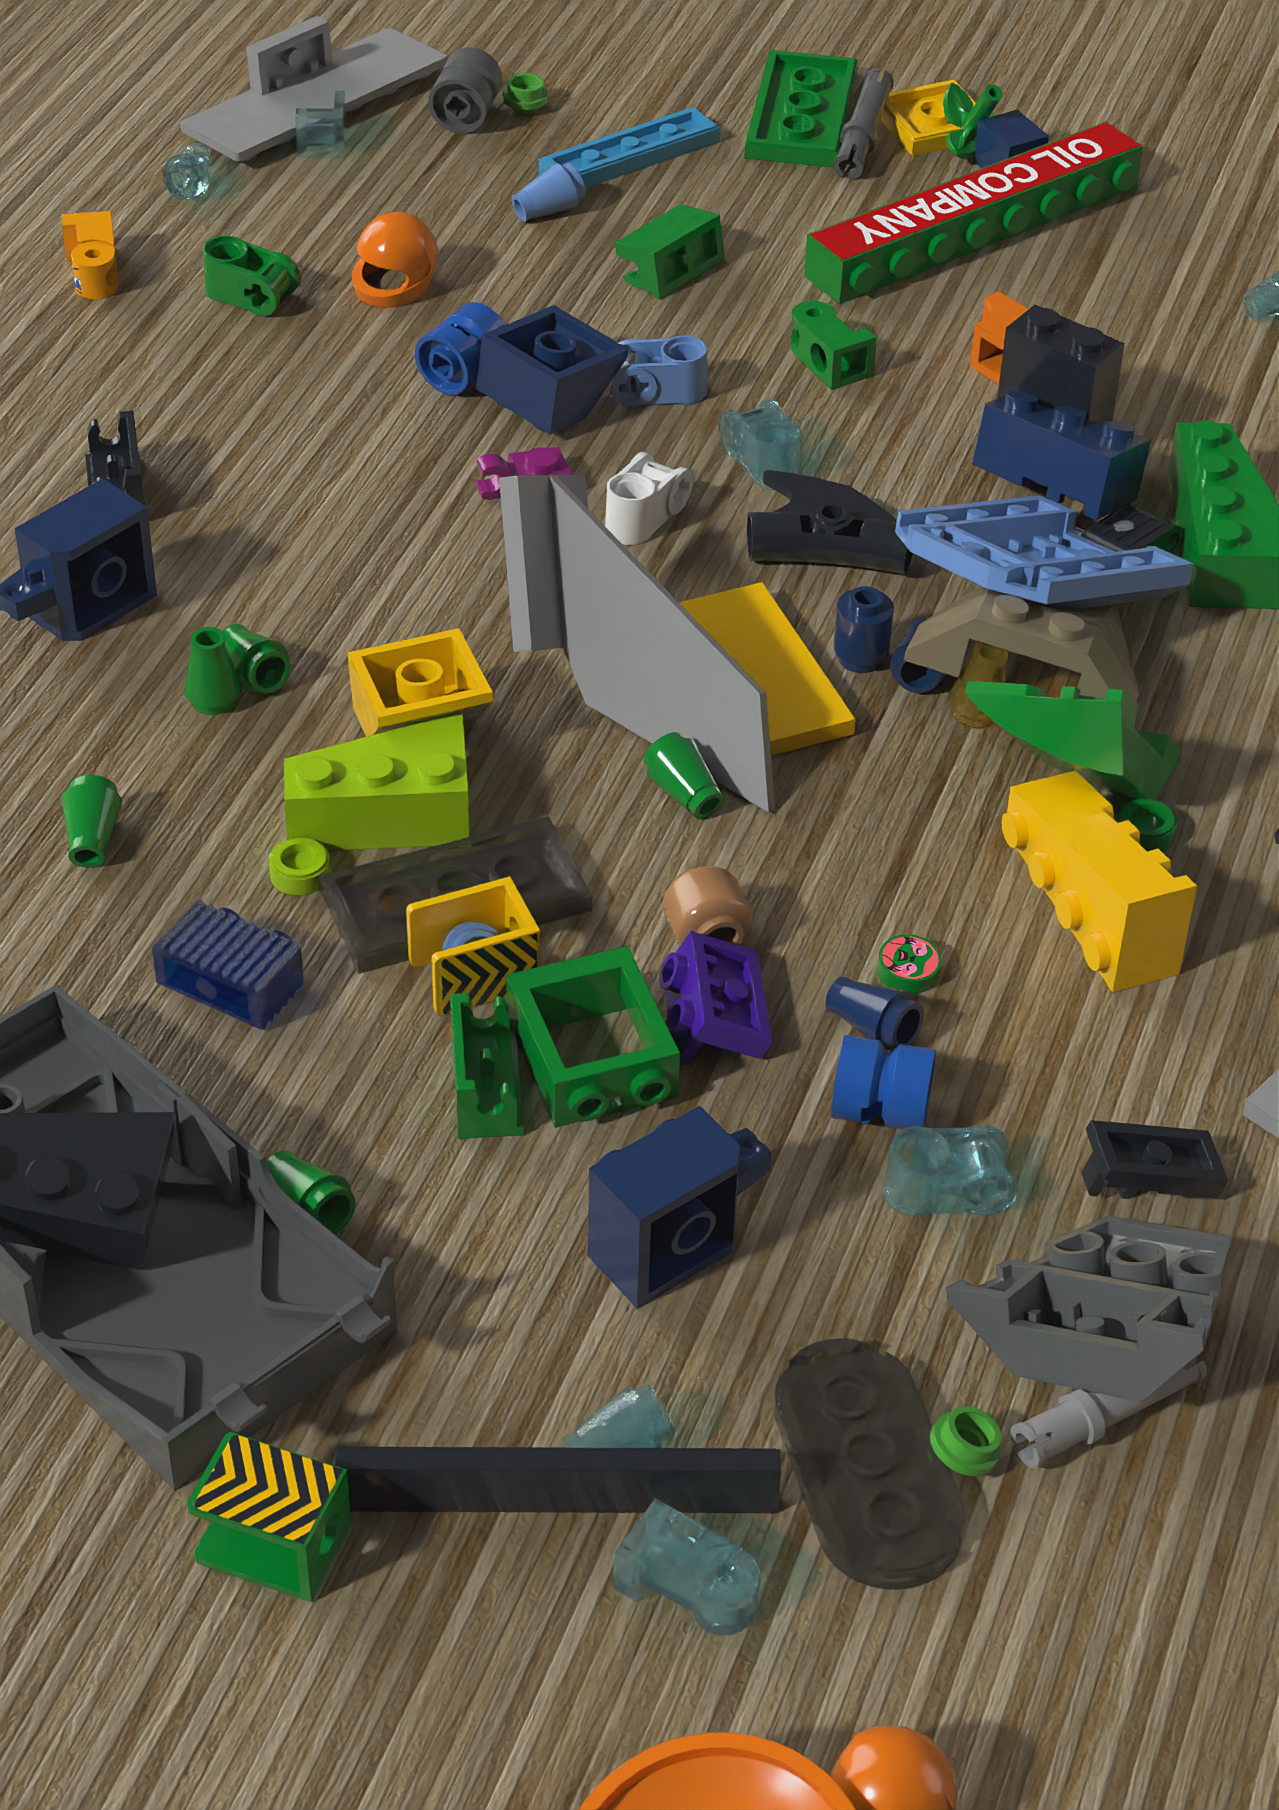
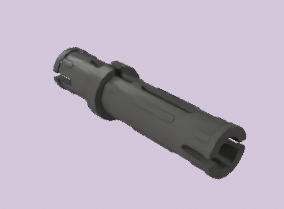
M874 68L867 72L851 120L842 129L840 135L841 147L833 164L835 172L843 177L847 165H851L847 179L859 177L863 172L867 154L875 148L878 139L876 132L889 93L894 86L893 76L886 70L881 82L877 81L881 68Z

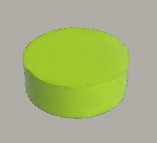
M292 838L279 843L270 852L268 858L270 880L274 887L283 893L308 895L322 889L330 879L329 852L323 844L316 840Z

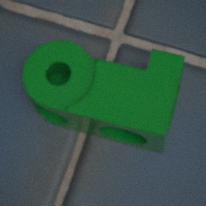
M820 301L801 302L792 309L794 330L791 335V351L831 390L873 377L877 337L866 327L853 331L838 317H835V309L827 303Z

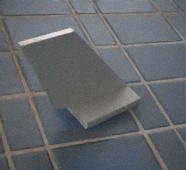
M586 474L526 475L499 478L513 652L563 648L584 701L588 706L652 744L660 737L672 732H678L684 738L693 739L716 782L765 811L775 812L766 692L588 509Z

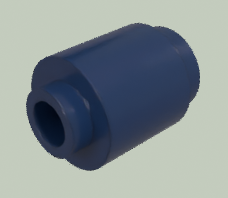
M862 586L849 590L842 594L837 601L834 651L838 656L840 664L845 669L856 673H869L877 670L890 652L894 604L886 594L873 587Z

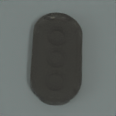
M847 1338L828 1339L813 1343L795 1354L789 1360V1367L782 1373V1376L780 1373L775 1387L774 1416L819 1543L827 1558L837 1569L864 1585L879 1589L903 1590L931 1582L951 1566L960 1550L965 1524V1511L949 1467L937 1457L931 1446L930 1432L932 1424L915 1382L901 1361L888 1352L883 1357L877 1352L870 1351L869 1343Z

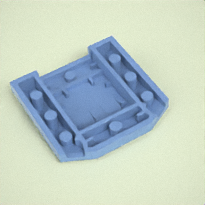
M1040 495L898 511L895 533L910 552L984 588L1005 595L1016 596L1022 600L1037 604L1065 608H1091L1167 597L1190 585L1194 565L1192 562L1155 546L1115 552L1073 533L1076 511Z

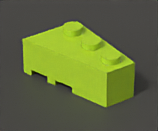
M463 711L285 758L284 804L287 840L292 838L313 839L323 844L328 851L470 845Z

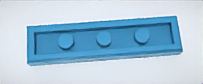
M691 107L544 156L539 159V174L541 175L555 163L560 165L571 163L578 170L586 188L718 143L720 141V127L696 108Z

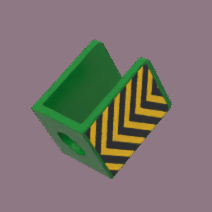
M233 1432L227 1433L223 1437L187 1501L190 1515L211 1521L194 1550L197 1564L312 1602L351 1527L347 1469Z

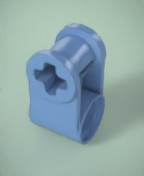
M682 335L664 339H627L619 342V344L629 349L626 361L611 381L613 397L619 403L631 407L673 403L689 405L695 404L707 396V346L701 339ZM630 353L635 354V364H630ZM631 381H636L635 393L631 391Z

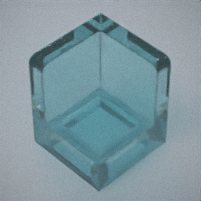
M335 90L334 108H296L295 123L298 158H345L347 135L345 90Z

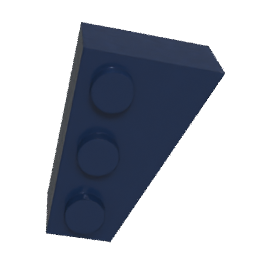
M1009 391L1005 396L985 403L972 465L1019 486H1026L1027 481L1048 487L1046 498L1054 502L1064 503L1065 495L1086 504L1084 515L1096 521L1123 505L1137 500L1151 439L1134 434L1135 428L1133 426L1118 421H1104L1103 424L1085 419L1086 413L1080 409L1069 406H1056L1054 409L1038 405L1037 397L1018 391Z

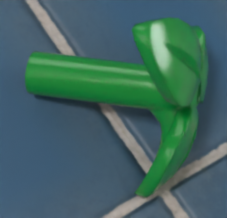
M952 82L947 87L943 98L945 118L951 124L961 127V130L951 132L946 137L947 147L955 156L968 159L975 155L976 142L974 137H977L978 121L997 115L991 114L1002 98V91L997 85L990 84L986 86L974 106L967 93L957 84Z

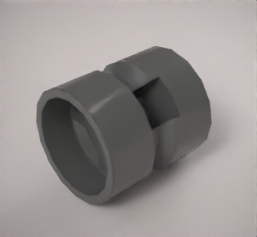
M470 47L459 49L449 56L428 97L429 110L432 117L441 127L451 132L464 134L473 132L482 125L502 85V72L496 60L490 54Z

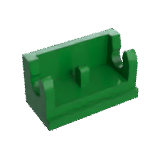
M683 204L674 207L614 242L616 255L626 261H634L639 269V273L630 271L623 275L624 280L636 288L652 292L653 297L659 299L725 260L720 214Z
M468 993L450 994L458 1139L523 1136L524 1122L516 1030L510 1031V1015L507 1001L503 997L497 996L493 1003L494 1015L486 1019H479L473 1016V1005Z

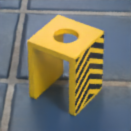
M510 876L415 902L406 908L409 961L415 968L432 963L433 1008L438 1016L451 1014L450 994L468 993L473 1007L493 1002L497 996L507 998V974L540 967V929ZM464 922H481L491 926L499 933L496 936L442 950L444 940L449 932Z

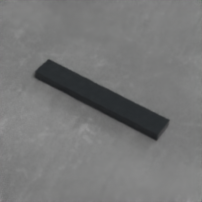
M340 1446L336 1447L335 1466L347 1469L350 1512L775 1514L778 1512L781 1458L780 1449Z

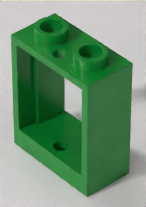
M628 946L506 975L510 1027L512 1030H516L517 1043L554 1128L577 1122H587L600 1116L640 1106H651L661 1101L678 1097L680 1052ZM627 1010L645 1049L569 1068L564 1067L548 1028ZM616 1096H620L619 1098H617V1099H615V1100H611L612 1098H614V1097H616Z

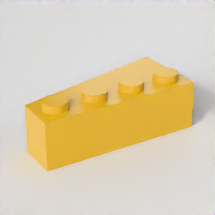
M1076 770L1011 786L1007 813H1004L1002 816L1004 838L1011 848L1018 850L1028 865L1033 883L1036 887L1044 889L1055 906L1060 924L1065 929L1072 931L1082 946L1088 966L1093 971L1100 973L1111 992L1114 993L1179 975L1197 885L1187 875L1174 878L1168 872L1171 867V860L1159 849L1146 851L1140 845V831L1129 820L1117 823L1114 820L1112 804Z

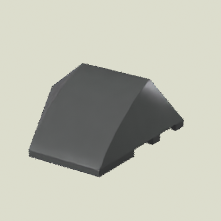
M1107 1215L1046 1242L1047 1255L1031 1263L1008 1259L997 1264V1278L984 1284L973 1286L970 1285V1282L961 1280L947 1286V1300L1014 1376L1075 1389L1081 1388L1085 1391L1142 1402L1204 1350L1233 1251L1232 1237Z

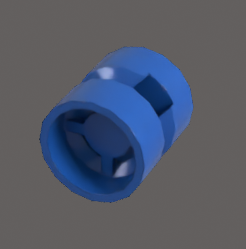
M468 302L446 318L443 323L418 340L415 347V361L419 372L426 382L437 391L446 395L461 393L477 380L482 335L504 326V322L490 307L479 302Z
M844 1035L834 1084L831 1118L867 1124L877 1115L882 1116L888 1128L923 1133L933 1080L936 1049L899 1044L893 1052H887L881 1040Z

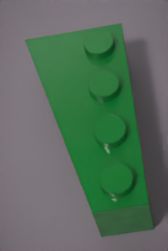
M1208 420L1176 422L1168 468V479L1176 525L1182 527L1184 531V538L1180 547L1181 557L1194 563L1190 585L1186 586L1190 607L1279 609L1278 502L1230 423H1216Z

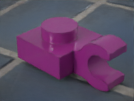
M537 447L529 451L509 453L508 462L496 454H486L478 457L477 465L482 475H495L490 479L477 480L476 487L482 499L492 500L501 497L499 478L573 474L559 447Z

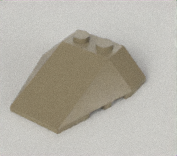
M979 586L919 624L903 659L904 661L959 678L975 642L979 641L1082 673L1077 687L1081 689L1080 695L1105 698L1107 689H1122L1135 702H1137L1139 696L1116 604L1091 608L1049 606L1022 600L1016 596L1005 595Z

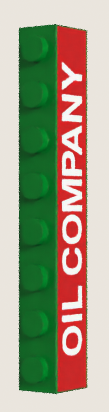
M1105 121L807 234L804 277L839 304L1137 188L1143 146Z

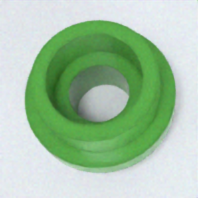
M518 73L508 78L507 86L504 87L502 92V99L515 112L529 114L537 111L547 103L548 90L540 76L532 73Z
M971 1406L957 1407L951 1412L941 1415L931 1429L930 1442L935 1454L949 1469L966 1476H982L989 1473L1000 1458L1001 1431L997 1423L987 1413Z

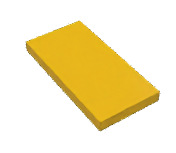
M762 582L679 602L766 692L771 756L854 735L855 717Z

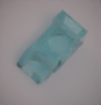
M655 1498L615 1551L612 1589L638 1602L646 1590L650 1588L690 1610L699 1626L707 1632L716 1635H733L743 1631L752 1623L756 1613L760 1586V1568L755 1559L745 1550L731 1543L727 1538Z

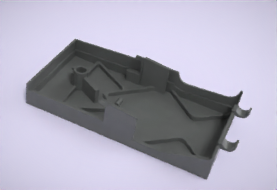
M54 985L0 1018V1113L176 1112L173 1148L141 1270L0 1241V1317L174 1490H177L206 1469L227 1433L233 1432L251 1437L397 1332L393 1261L387 1256L382 1260L381 1267H375L367 1262L282 1191L274 1180L265 1157L61 988Z

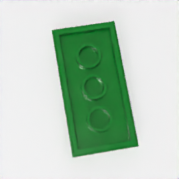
M777 50L769 51L745 142L744 159L834 168V160L841 147L840 135L847 122L857 75L858 59Z

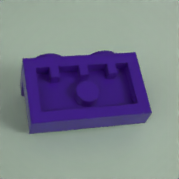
M691 931L676 953L672 952L666 957L659 977L660 986L665 992L667 1007L666 1025L680 1052V1063L687 1065L703 1043L761 1059L773 1042L758 952Z

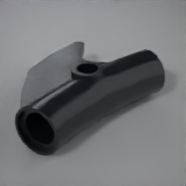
M766 470L763 472V484L784 495L790 502L772 512H748L747 547L750 561L819 562L824 565L841 564L904 575L907 573L913 553L908 550L895 533L897 519L883 507L848 485L781 471Z

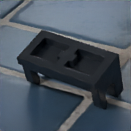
M134 411L119 412L117 420V431L119 434L113 439L102 438L99 435L100 425L97 419H92L87 429L90 454H85L88 486L103 478L144 505Z

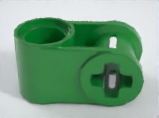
M229 235L213 237L206 241L203 246L205 293L215 301L229 303L249 310L256 315L268 316L279 307L280 298L283 295L293 293L301 283V274L298 266L289 256L281 252H273Z

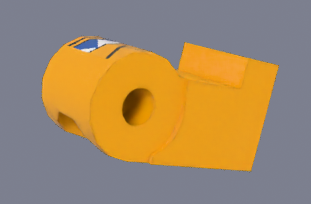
M111 211L61 214L67 262H72L77 294L83 298L96 300L112 296L118 290L119 284Z

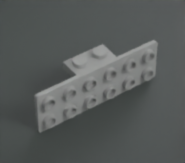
M315 16L247 46L246 52L251 90L180 122L181 131L234 161H248L253 159L257 153L278 144H285L291 141L294 136L311 128L324 126L328 120L343 113L358 110L363 104L382 95H390L396 92L399 87L416 79L429 77L432 72L445 66L447 55L393 28L381 30L332 53L329 21Z

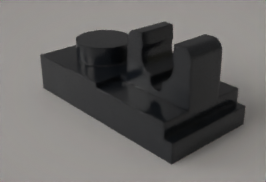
M1091 1120L1086 1127L1093 1152L1082 1169L1081 1174L1090 1196L1098 1197L1103 1187L1106 1186L1118 1188L1121 1199L1133 1198L1138 1190L1158 1191V1194L1218 1198L1229 1181L1211 1135L1207 1130Z

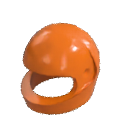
M394 211L374 218L361 233L356 247L357 253L361 257L352 270V282L356 295L361 301L377 307L391 308L410 304L420 299L427 292L431 282L438 253L435 237L421 219L409 213ZM382 269L404 271L406 275L402 286L387 290L374 288L368 285L364 279L369 274Z
M872 1726L853 1734L851 1742L839 1756L830 1774V1777L840 1786L856 1810L956 1809L958 1794L955 1776L947 1756L930 1737L906 1726Z

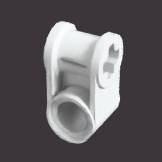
M646 452L636 454L623 470L611 477L607 482L605 527L624 545H636L649 540L655 531L673 515L678 514L686 505L693 487L692 471L684 467H679L675 470L654 461L651 454Z

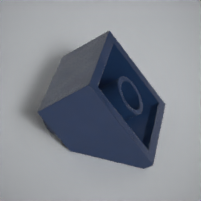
M552 305L482 335L476 389L495 400L501 407L507 408L529 421L535 428L548 434H553L586 419L626 361L629 349L559 307Z

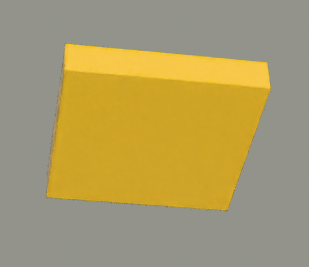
M955 80L889 93L880 120L911 156L948 149L946 144L947 134L961 130V127L955 126L946 120L943 109V98L949 84L953 82L963 89ZM970 97L974 106L976 102Z

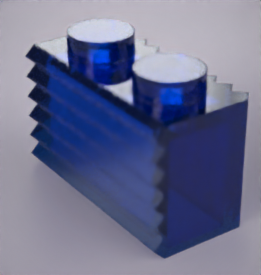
M202 899L197 900L152 946L156 983L260 1030L266 1029L267 1023L273 1021L275 1014H280L282 1006H287L289 998H294L296 991L301 990L304 983L301 946L296 940H293L284 932L278 930L268 932L264 926L258 928L254 922L248 924L243 917H240L233 910L225 907L216 909L212 903L206 905Z

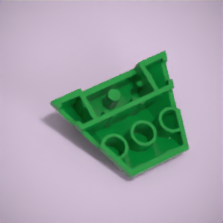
M967 681L965 689L967 696L980 711L1015 741L1046 764L1064 773L1076 770L1094 788L1134 800L1142 798L1155 800L1179 762L1182 749L1169 735L1134 729L1139 705L1125 690L1107 689L1106 697L1098 698L1080 695L1081 689L1077 687L1062 686L1060 698L1047 697L1046 691L1028 684Z

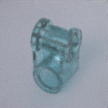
M775 400L761 401L758 408L741 413H736L734 410L721 413L719 416V433L724 448L730 456L736 458L759 486L774 490L763 484V472L766 470L800 474L802 430L790 420Z
M976 1125L967 1128H926L915 1126L901 1130L896 1133L891 1141L883 1183V1196L886 1203L894 1210L911 1216L942 1213L988 1215L1007 1209L1017 1198L1018 1190L1015 1178L1006 1170L1004 1161L1008 1153L1006 1136L1000 1129L988 1125ZM982 1144H984L987 1147V1149L983 1152L980 1146ZM982 1188L985 1194L983 1196L978 1193V1191H981Z

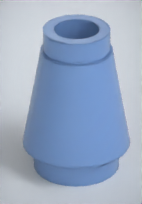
M555 163L518 193L512 195L511 200L518 217L523 222H526L530 219L576 208L578 201L585 198L586 189L581 175L571 163L564 165Z

